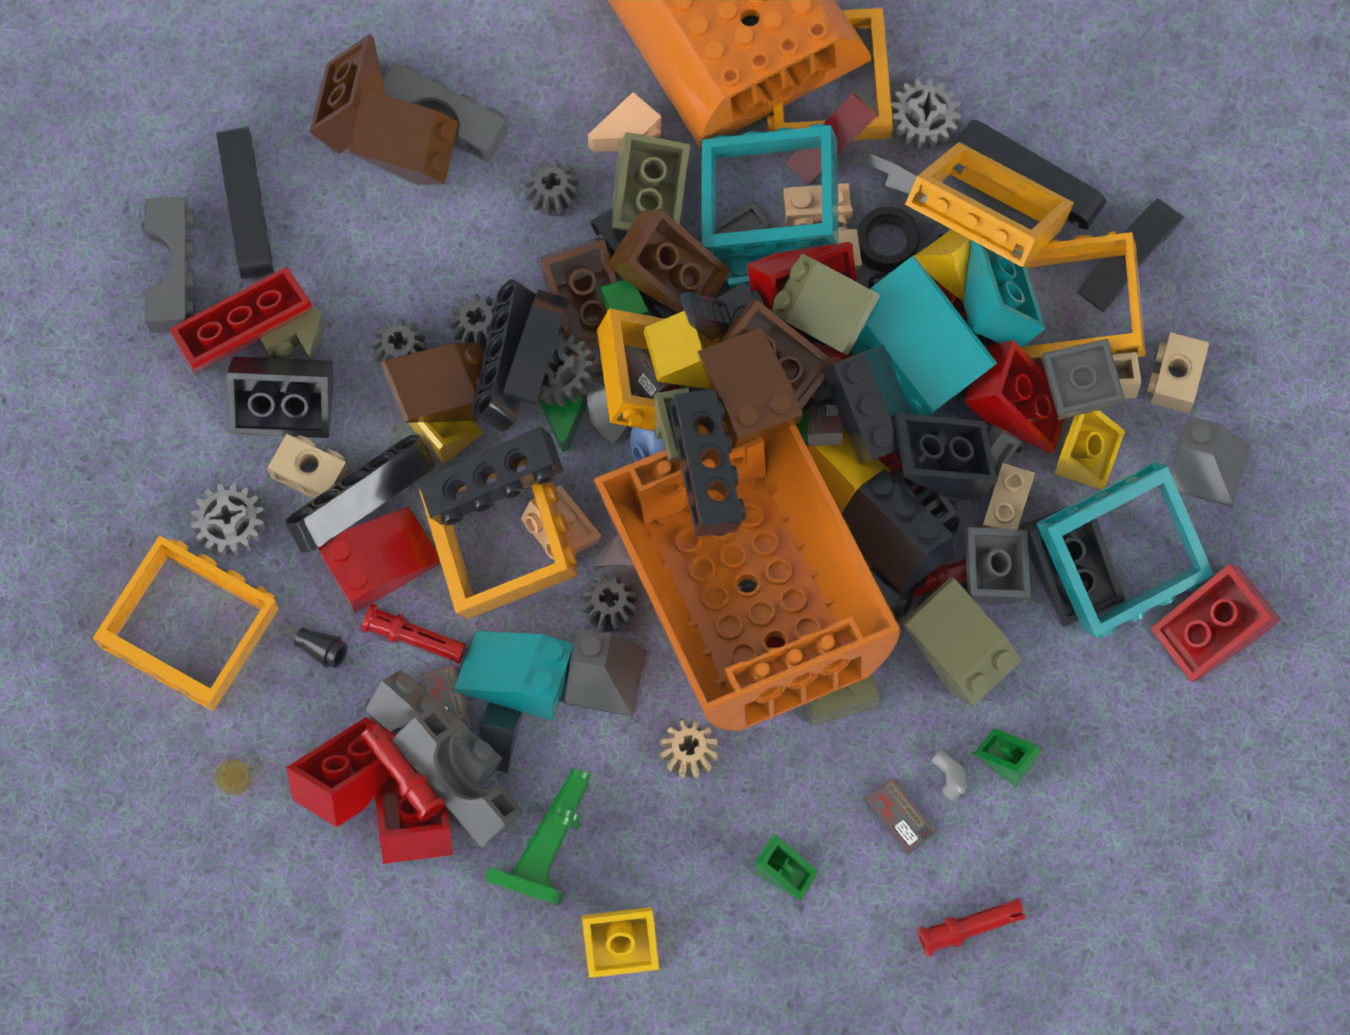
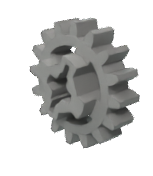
M915 79L913 88L905 83L902 91L895 93L894 103H891V111L894 114L892 115L893 125H899L895 133L897 136L907 135L906 144L916 140L917 146L920 149L924 142H928L931 148H935L937 140L945 144L949 135L954 136L958 127L956 124H959L961 114L957 113L960 102H951L955 93L953 91L943 92L944 83L934 87L932 79H928L926 85H922L919 79ZM924 106H926V112H927V120H926V121L924 120L925 115L923 114V112H924V111H923Z
M232 483L229 490H225L222 484H218L217 493L207 489L205 492L208 498L205 501L197 498L196 503L200 510L191 511L192 518L197 521L191 524V528L194 533H198L196 536L198 543H206L205 547L209 553L218 548L220 557H224L227 550H231L236 557L239 554L238 548L242 546L247 551L251 550L249 545L251 539L257 542L260 541V536L256 530L265 529L264 521L260 520V518L265 516L263 507H258L260 501L257 496L250 498L249 488L245 487L241 492H238L236 483ZM231 501H236L243 505L236 506L235 504L231 503ZM231 515V523L225 524V516ZM248 526L246 530L241 535H239L243 528ZM210 533H212V534H217V533H219V534H221L222 536H224L225 539L216 538V537H214L213 535H211Z

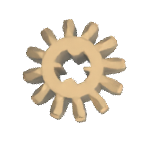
M681 720L679 722L680 731L670 726L667 729L670 738L661 739L660 744L666 750L660 753L661 760H670L667 765L669 772L680 767L679 778L684 779L687 770H692L693 778L697 779L699 778L698 767L709 772L711 771V765L708 761H716L718 759V753L712 750L718 746V740L716 738H709L712 733L710 727L699 731V721L694 720L692 728H687L685 720ZM692 743V748H694L693 755H687L686 750L682 753L684 744Z

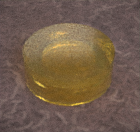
M230 759L218 767L215 779L222 792L227 795L236 796L244 793L249 788L251 773L244 762Z

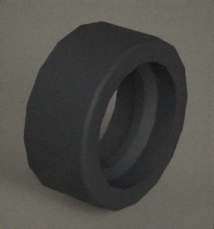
M879 207L869 212L860 221L857 231L861 260L872 270L890 273L917 253L920 239L918 226L913 217L904 210L894 207ZM890 223L902 228L907 236L905 249L893 256L877 254L871 249L868 242L870 231L875 226Z

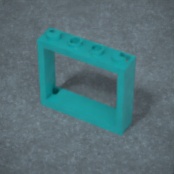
M814 124L802 129L785 127L777 129L775 132L761 133L749 131L744 135H716L711 139H702V245L719 260L772 255L774 253L839 243L838 145L831 125ZM821 148L822 223L716 234V159Z
M1157 462L1139 469L1036 523L1084 632L1095 638H1102L1113 634L1117 630V626L1126 621L1134 622L1143 618L1147 610L1155 606L1161 607L1170 604L1179 593L1185 590H1196L1205 584L1204 580L1214 576L1168 466ZM1158 486L1193 567L1097 617L1062 536Z

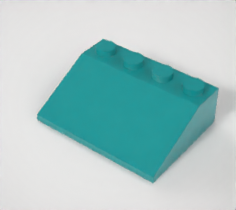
M915 255L870 288L872 291L880 294V297L850 351L853 355H857L884 345L911 414L931 415L997 364Z

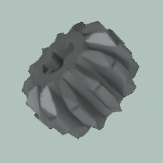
M557 159L553 166H548V163L543 160L541 162L542 169L531 167V177H526L524 180V186L527 188L524 192L525 199L532 201L531 207L534 211L543 206V214L546 217L551 209L554 208L560 216L562 214V205L572 209V199L579 197V189L576 187L579 184V180L576 175H571L572 168L569 165L560 169V162Z
M475 293L473 301L469 302L466 298L462 297L460 300L462 307L453 306L451 311L454 317L449 319V327L454 329L452 337L455 341L462 339L461 343H478L481 348L482 342L487 343L495 305H492L493 301L490 296L480 301L479 295Z
M402 317L399 318L397 325L394 326L390 320H387L385 322L386 330L376 328L375 334L377 339L371 341V347L375 350L373 353L375 362L383 363L385 360L428 350L427 344L424 343L426 339L424 331H417V323L414 321L405 326V321ZM397 343H404V345H401L402 349H394V347L397 348Z
M602 573L600 575V584L590 579L588 582L590 590L582 591L581 597L586 602L581 605V611L589 613L587 617L589 624L599 620V630L604 631L607 623H612L613 631H618L619 620L629 625L631 618L628 614H637L638 606L634 602L638 600V593L630 591L632 583L629 580L620 584L619 574H615L612 581H608L607 575ZM611 597L615 606L608 607L605 598Z

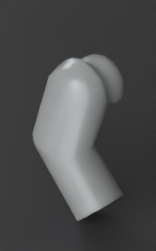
M940 749L931 762L946 774L947 784L942 788L943 794L950 800H957L960 794H964L967 789L965 769L947 752Z

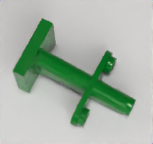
M571 768L567 779L511 873L508 874L489 867L485 881L559 905L563 892L552 885L549 871L568 828L579 830L582 826L579 823L581 816L575 813L590 783V773Z

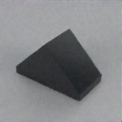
M489 702L480 723L478 737L487 742L503 758L496 771L508 773L523 712Z

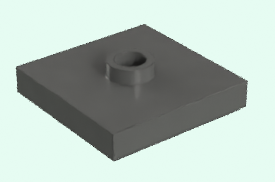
M1108 339L1042 354L1041 359L1058 420L1125 405V397Z

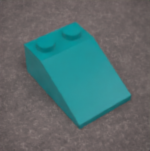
M971 240L964 295V308L968 318L967 324L975 334H981L997 344L1014 340L1022 348L1046 329L1026 265L1021 267Z
M476 631L455 684L454 692L552 721L568 679L574 643L543 634Z

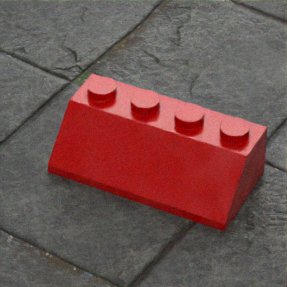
M286 266L175 325L169 330L182 356L195 375L212 367L219 361L240 352L270 332L312 311L313 306Z

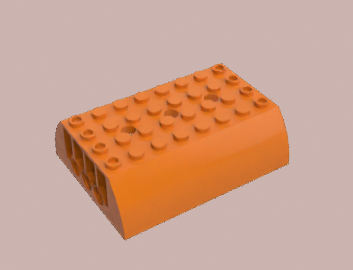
M608 0L700 150H702V139H711L716 135L729 136L771 114L773 107L783 103L784 107L871 61L867 47L836 0ZM749 15H754L760 19L754 26H746L742 23V20Z
M796 425L737 447L734 446L731 438L732 451L729 454L731 466H736L739 481L736 491L738 499L742 498L745 505V519H742L743 521L736 532L727 533L723 536L708 535L695 537L680 460L668 462L666 450L594 478L600 496L706 719L712 725L725 730L742 731L868 678L890 655L900 634V628ZM723 426L724 433H729L727 426ZM707 457L701 458L705 466L710 468L716 467L712 459ZM715 490L708 491L709 496L713 500H723L719 492ZM744 580H752L757 584V587L754 591L746 593L739 590L738 585ZM771 637H780L785 641V645L777 649H770L766 646V642Z

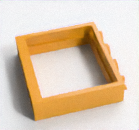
M883 8L843 10L854 29L870 28L877 117L854 140L892 138L893 123ZM783 103L773 107V115H767L768 132H775L777 129L785 127L802 129L814 124H823L826 120L784 123Z
M960 142L916 177L905 205L1021 267H1024L1062 230L1074 202ZM959 163L964 166V169L960 172L953 167ZM949 175H952L1039 221V223L1030 230L943 184L942 181ZM927 195L926 202H921L920 199ZM1017 244L1024 247L1023 255L1014 251Z
M1112 231L1106 236L1099 237L1080 235L1075 237L1074 240L1061 242L1052 239L1026 264V268L1123 255L1126 257L1132 333L1022 347L1042 369H1044L1041 359L1043 353L1108 339L1112 354L1137 352L1138 357L1146 356L1137 252L1132 232L1116 234V231ZM1017 244L1015 250L1023 255L1024 247Z
M609 308L597 329L609 420L612 424L655 431L654 399L631 395L624 345L648 349L643 331L646 326L661 321L663 318ZM707 338L709 347L717 344L720 338L714 341ZM698 425L700 434L703 435L709 432L706 427Z
M522 460L518 464L517 468L522 467L524 465L526 467L528 460ZM497 473L491 474L487 480L497 477ZM552 482L542 485L534 484L532 485V490L555 563L474 595L453 525H441L430 518L421 490L419 489L456 614L466 619L476 617L579 576L575 566L577 564V553L574 547L568 543L566 533L569 532V527L562 513L559 514L556 502L559 501V495ZM466 486L461 487L458 492L465 490Z
M159 535L93 636V639L98 647L214 712L279 608L274 599L275 596L267 592L264 587L258 585L255 589L246 584V579L239 573L231 569L226 573L217 568V563L209 556L202 553L196 556L187 551L189 547L180 540L176 541L171 538L169 541ZM167 558L260 610L211 689L117 636Z

